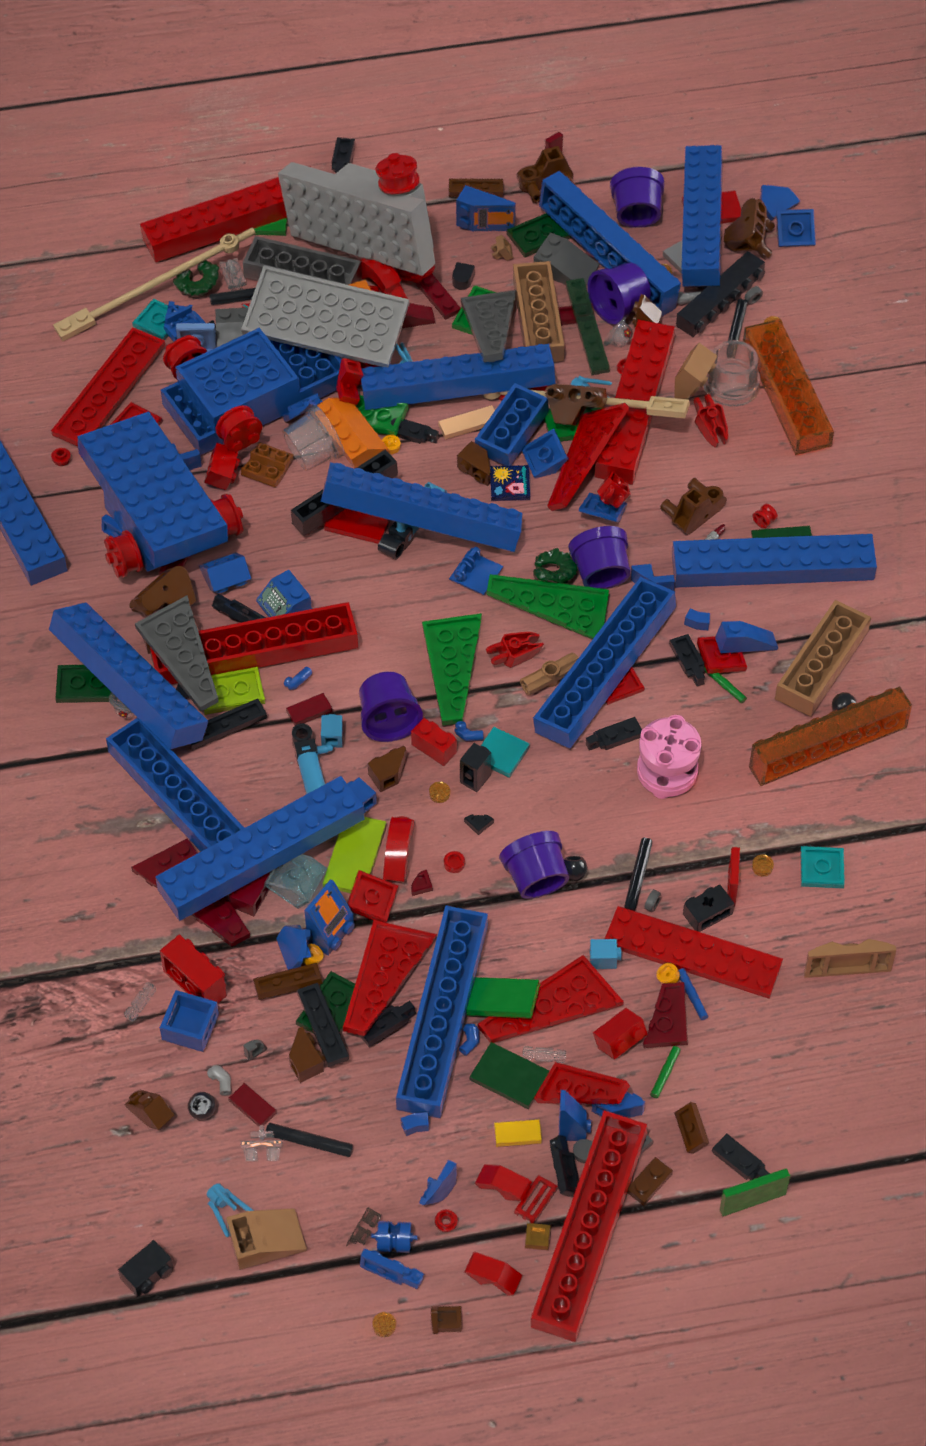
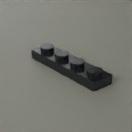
M257 698L209 719L203 740L191 743L189 746L193 751L266 719L267 713Z
M318 983L298 989L297 995L327 1066L331 1067L349 1060L348 1052Z

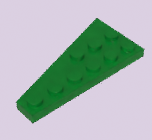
M490 574L487 595L593 639L605 623L609 590Z
M482 613L422 621L442 726L463 721Z

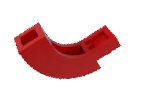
M359 259L361 261L362 279L366 277L371 278L384 294L408 299L399 283L402 280L392 266L372 259Z
M405 816L391 817L386 842L383 880L405 881L410 839L414 829L413 819Z

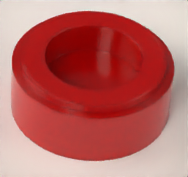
M451 851L445 855L444 868L448 872L459 873L464 869L465 858L463 854Z

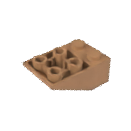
M698 343L690 351L675 377L674 398L689 400L691 395L693 396L698 391L699 387H703L708 380L706 375L710 374L716 366L714 362L717 355L701 343Z
M294 1208L246 1211L226 1217L239 1270L307 1251Z

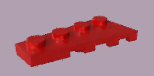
M555 1062L534 1099L537 1103H560L561 1090H566L579 1104H620L630 1084L627 1080Z

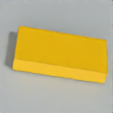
M539 1120L494 1123L496 1147L541 1144Z

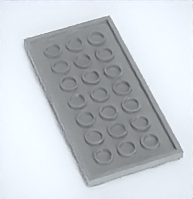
M264 265L241 332L247 334L260 328L267 338L272 341L381 367H389L410 303L409 299Z

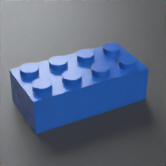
M514 383L476 436L475 443L487 450L489 459L510 468L549 412L548 398Z

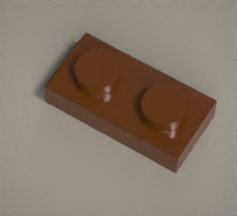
M690 1102L674 1112L687 1153L693 1154L709 1144L696 1103Z
M655 1157L629 1185L627 1193L645 1206L672 1176L673 1170Z

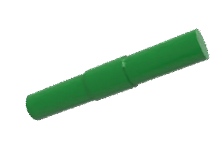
M708 674L740 703L746 701L747 697L721 674Z
M677 1046L672 1047L650 1093L653 1098L657 1099L673 1069L681 1051Z

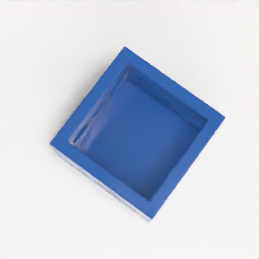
M175 990L159 1027L162 1040L204 1052L219 1016L217 1002Z

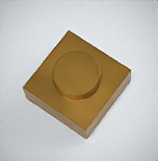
M527 1223L525 1248L548 1250L550 1225Z

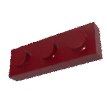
M433 273L421 282L416 283L418 288L445 320L458 314L461 307Z

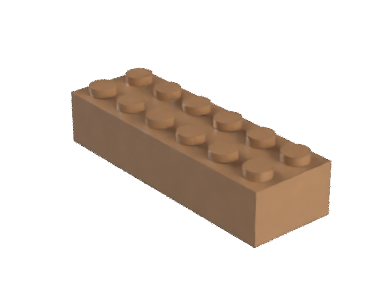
M550 261L513 264L514 290H516V303L523 347L549 344L553 362L564 361V340Z
M835 600L777 684L775 699L812 717L868 633L871 617Z

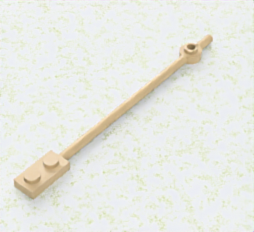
M250 228L237 236L226 234L220 239L218 246L91 312L87 308L76 312L53 324L54 329L61 340L65 341L96 325L94 318L222 251L226 253L237 251L239 243L255 235V230Z
M531 390L546 397L545 393L547 391ZM508 391L483 394V396L493 400L500 395H506ZM651 396L650 401L607 397L608 399L605 404L614 406L626 403L631 408L647 409V415L685 418L690 406L689 400L656 396Z

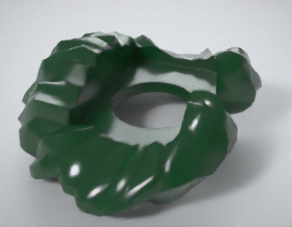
M207 260L197 265L198 272L204 274L203 278L199 281L194 282L190 280L193 278V274L188 269L178 274L173 279V283L180 292L190 297H195L196 295L199 297L204 296L216 286V281L219 278V266L217 264H212Z
M559 548L540 553L535 558L536 569L533 571V576L536 580L568 583L577 574V565L572 560L570 553H563V551H559ZM552 563L560 568L556 571H549L543 568L542 565Z

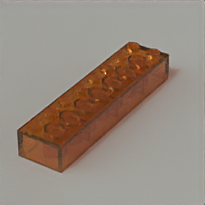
M781 319L745 327L743 344L795 455L832 447L834 430Z
M900 686L894 689H887L876 696H869L859 703H851L846 708L834 710L826 716L816 717L808 723L796 725L790 730L778 732L765 740L760 739L752 744L749 768L759 785H766L906 729L912 704Z

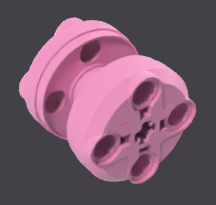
M679 715L660 718L649 723L641 731L639 743L640 756L637 765L638 778L641 784L659 799L681 795L687 792L697 781V760L701 751L699 733Z

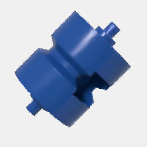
M379 1221L378 1231H376V1234L371 1233V1238H375V1241H377V1251L390 1252L392 1249H395L397 1252L410 1253L411 1242L417 1240L418 1235L411 1233V1222H398L396 1225H393L392 1221Z

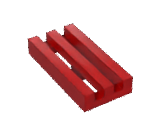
M538 1175L530 1186L524 1200L520 1201L514 1210V1214L517 1216L521 1215L522 1219H528L530 1223L535 1224L554 1196L558 1186ZM543 1183V1186L541 1187V1189L539 1190V1192L537 1193V1195L535 1196L527 1210H522L531 1198V1196L533 1195V1193L535 1192V1190L537 1189V1187L539 1186V1184ZM550 1187V1190L548 1191V1193L546 1194V1196L544 1197V1199L542 1200L534 1214L531 1215V1212L533 1211V1209L535 1208V1206L537 1205V1203L539 1202L547 1188Z

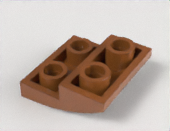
M259 442L250 452V459L242 467L241 475L276 488L291 465L294 454Z

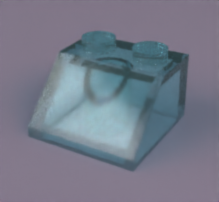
M301 854L272 870L264 885L299 909L309 903L327 867L311 856Z

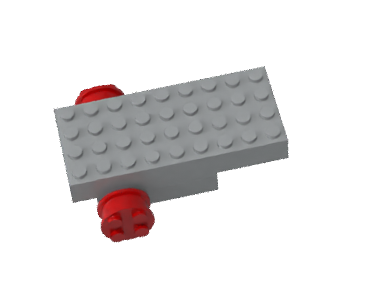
M392 153L387 158L381 160L376 165L375 170L348 163L336 174L291 162L278 173L291 236L395 267L394 269L400 279L405 281L421 282L435 270L434 245L423 184L419 183V174L416 172L417 161L413 157Z

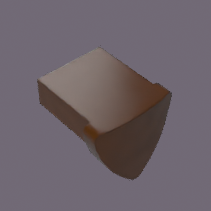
M431 1306L432 1333L462 1332L461 1306Z

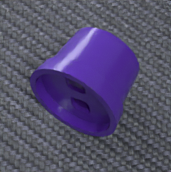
M631 167L619 171L611 178V195L615 201L617 219L621 224L632 228H642L650 226L660 219L661 201L665 184L664 177L660 172L648 167Z
M632 262L611 269L604 268L594 271L588 279V295L593 308L604 321L610 324H617L626 319L633 312L635 301H639L641 294L650 299L651 290L647 276L638 265Z
M615 526L596 527L578 534L570 541L568 549L572 560L577 564L585 587L609 589L622 584L629 578L627 534L622 528Z
M380 672L367 678L360 686L361 725L367 737L380 742L400 740L409 736L412 729L423 719L422 709L417 699L412 695L407 680L401 674L396 672Z
M540 831L526 835L506 846L499 854L503 867L506 871H509L521 897L525 899L548 895L563 887L569 880V874L561 852L562 843L559 834L555 831Z

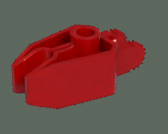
M710 394L704 395L706 407H703L699 397L694 398V405L698 413L694 422L704 438L713 447H717L719 443L718 435L725 445L728 440V426L723 406L718 403L715 404Z
M613 471L597 490L605 504H611L616 508H619L631 494L628 483L618 477Z
M534 632L504 634L501 642L488 646L486 652L487 654L500 653L490 660L493 665L504 663L505 666L512 668L532 659L541 651L544 644L536 643L540 635Z

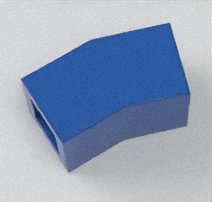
M690 608L685 617L684 625L697 630H709L710 613L698 612Z
M428 1112L413 1113L401 1118V1126L406 1136L416 1132L429 1131Z

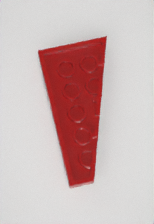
M626 403L582 415L567 453L568 460L562 466L547 505L551 511L567 507L630 408Z
M373 920L344 1022V1032L361 1036L366 1035L435 942L437 934Z
M582 955L540 983L532 1018L489 1016L478 1023V1028L490 1043H495L623 1006L624 1001L588 959Z

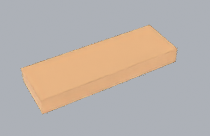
M488 406L438 421V426L444 438L449 439L482 429L495 410L493 406Z

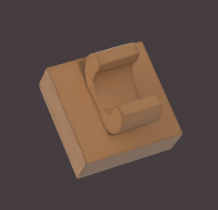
M502 234L495 237L496 244L491 246V249L495 252L492 256L496 260L502 256L506 261L512 259L511 244Z

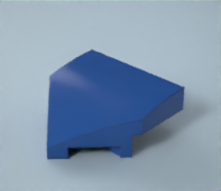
M761 186L760 199L766 206L767 216L770 220L776 218L777 210H789L800 202L799 198L788 187Z
M169 301L164 330L173 341L177 340L176 323H206L196 311L192 310L193 305L180 306L175 305V302Z
M316 393L289 406V412L282 414L284 421H290L313 410L312 408L320 404L322 399Z
M301 925L284 926L276 938L287 970L300 967L303 958L311 957L307 945L310 929H302Z
M448 1160L437 1180L428 1177V1188L421 1197L419 1204L429 1205L438 1203L450 1194L457 1183V1163Z

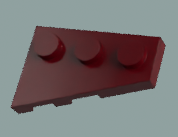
M684 982L662 984L656 1001L655 1011L648 1026V1035L643 1042L644 1048L688 1045Z

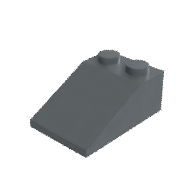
M553 233L548 235L533 259V263L550 261L553 280L580 291H584L588 285L589 276L599 268V264L572 242Z
M249 307L215 309L217 347L245 335L241 332V328Z

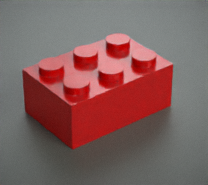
M179 934L160 949L163 972L186 993L215 1001L217 1004L227 997L224 972L219 966L214 967L205 953H199L190 939H184Z

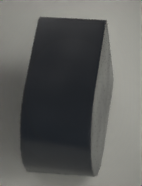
M457 262L452 274L453 287L458 290L469 288L475 275V266Z

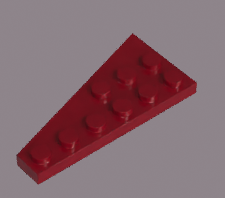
M187 838L132 866L131 869L136 875L143 877L149 885L157 888L155 876L198 853ZM226 896L192 914L199 923L206 925L212 930V933L231 947L251 937L249 930Z

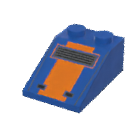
M466 185L456 199V226L470 231H506L515 226L516 202Z
M331 879L304 910L306 929H310V937H308L307 943L319 946L323 953L328 956L333 950L339 948L343 937L346 934L349 935L355 925L351 909L337 885Z

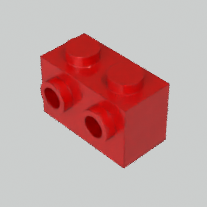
M216 443L210 457L204 483L227 490L229 484H233L236 478L234 470H237L240 459L237 458L238 452L231 451L225 445Z
M423 718L412 729L411 745L442 766H445L457 753V739L455 736L439 728L435 722Z
M624 1008L593 1032L598 1049L614 1060L648 1035L643 1018L628 1008Z

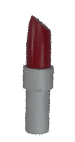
M725 524L710 532L704 540L718 539L725 531Z

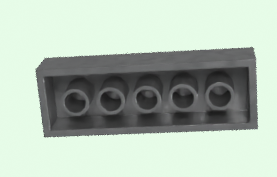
M255 236L243 260L244 278L257 281L264 265L346 285L359 282L361 278V261L258 236Z

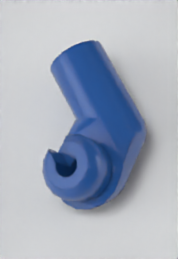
M304 667L293 678L287 677L284 680V686L288 687L289 690H295L312 675L311 668Z
M458 721L455 724L456 735L464 741L484 740L483 730L470 731L466 728L464 721Z
M468 1023L463 1028L467 1040L459 1047V1051L464 1056H467L480 1042L479 1028L473 1023Z

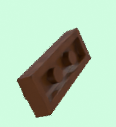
M449 178V197H458L465 185L498 197H503V179Z
M317 963L253 979L258 1000L297 991L315 983H318V985L323 984Z

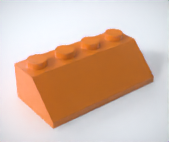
M328 398L312 408L320 424L354 469L383 450L389 451L354 404L341 402L339 398Z

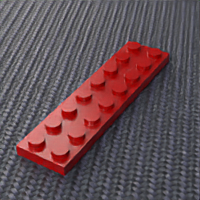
M132 327L51 430L52 436L78 446L77 436L102 428L165 347V340Z
M617 906L605 939H617V947H621L622 952L659 964L672 963L678 970L685 969L687 973L768 999L771 997L783 963V958Z

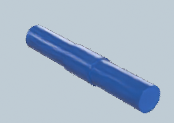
M680 969L679 978L681 982H684L685 991L700 1020L707 1019L708 1014L695 987L692 985L685 969Z

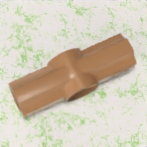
M571 652L556 661H546L541 669L520 679L523 691L526 695H531L545 687L556 686L577 661L578 656Z

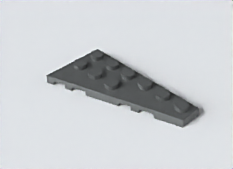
M516 290L461 298L463 311L483 362L503 360L516 299Z
M188 596L135 623L137 631L200 712L218 703V696Z

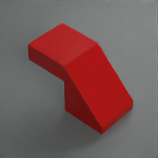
M342 358L336 386L339 401L358 404L360 398L357 384L363 377L360 362Z
M484 1164L475 1184L480 1189L497 1190L506 1200L523 1201L532 1181L501 1165Z
M473 1252L464 1273L480 1285L492 1283L508 1296L514 1295L523 1276L506 1262L478 1252Z

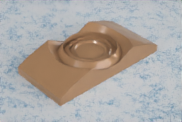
M867 939L860 944L849 943L842 945L835 942L826 943L808 952L804 978L891 972L896 954V946L872 939Z

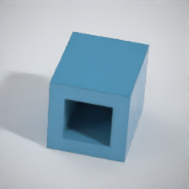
M322 715L321 745H332L336 748H342V715Z
M590 939V963L594 968L617 969V960H621V947H617V939Z

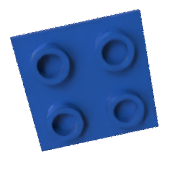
M474 547L466 553L449 580L485 595L489 575H498L503 566L482 557L480 554L481 550L478 547Z

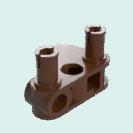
M558 146L542 150L535 165L520 169L516 175L519 181V189L529 193L533 203L540 202L541 193L539 190L542 188V180L558 171L568 177L574 184L572 180L574 174Z
M750 198L743 204L740 217L725 229L723 242L733 252L756 250L763 259H766V257L769 258L771 256L772 250L763 243L765 231H772L775 223L767 217V209L761 199Z
M553 384L545 389L547 391L545 395L548 398L554 422L557 424L577 426L587 407L604 408L608 399L606 389L599 387ZM578 394L581 395L580 399H577Z
M696 478L691 479L688 483L687 488L690 490L681 496L678 506H675L669 499L664 500L660 506L662 511L672 517V523L677 525L687 535L693 533L717 514L727 501L721 488L717 486L706 487Z
M182 566L168 568L131 600L129 607L133 608L132 611L134 612L139 611L148 616L160 606L164 608L185 596H188L191 606L196 602V598L187 570Z

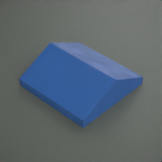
M814 209L777 210L776 233L778 247L816 245Z
M555 429L525 445L522 449L535 479L555 474L568 460Z
M589 493L579 507V512L620 523L627 503L623 502L619 508H616L611 504H605L601 500L600 495Z

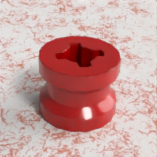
M763 504L760 510L755 511L752 515L754 522L763 529L767 528L770 522H774L778 517L776 510L769 504Z

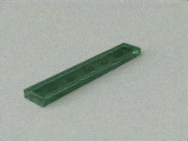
M584 278L565 281L591 376L610 373V366Z

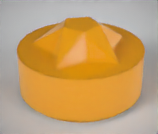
M387 435L382 439L389 449V454H395L400 450L401 442L397 436Z
M307 944L311 957L303 958V962L306 965L313 963L318 965L323 959V951L315 944Z
M672 963L663 964L657 970V979L661 984L676 983L679 980L680 972Z

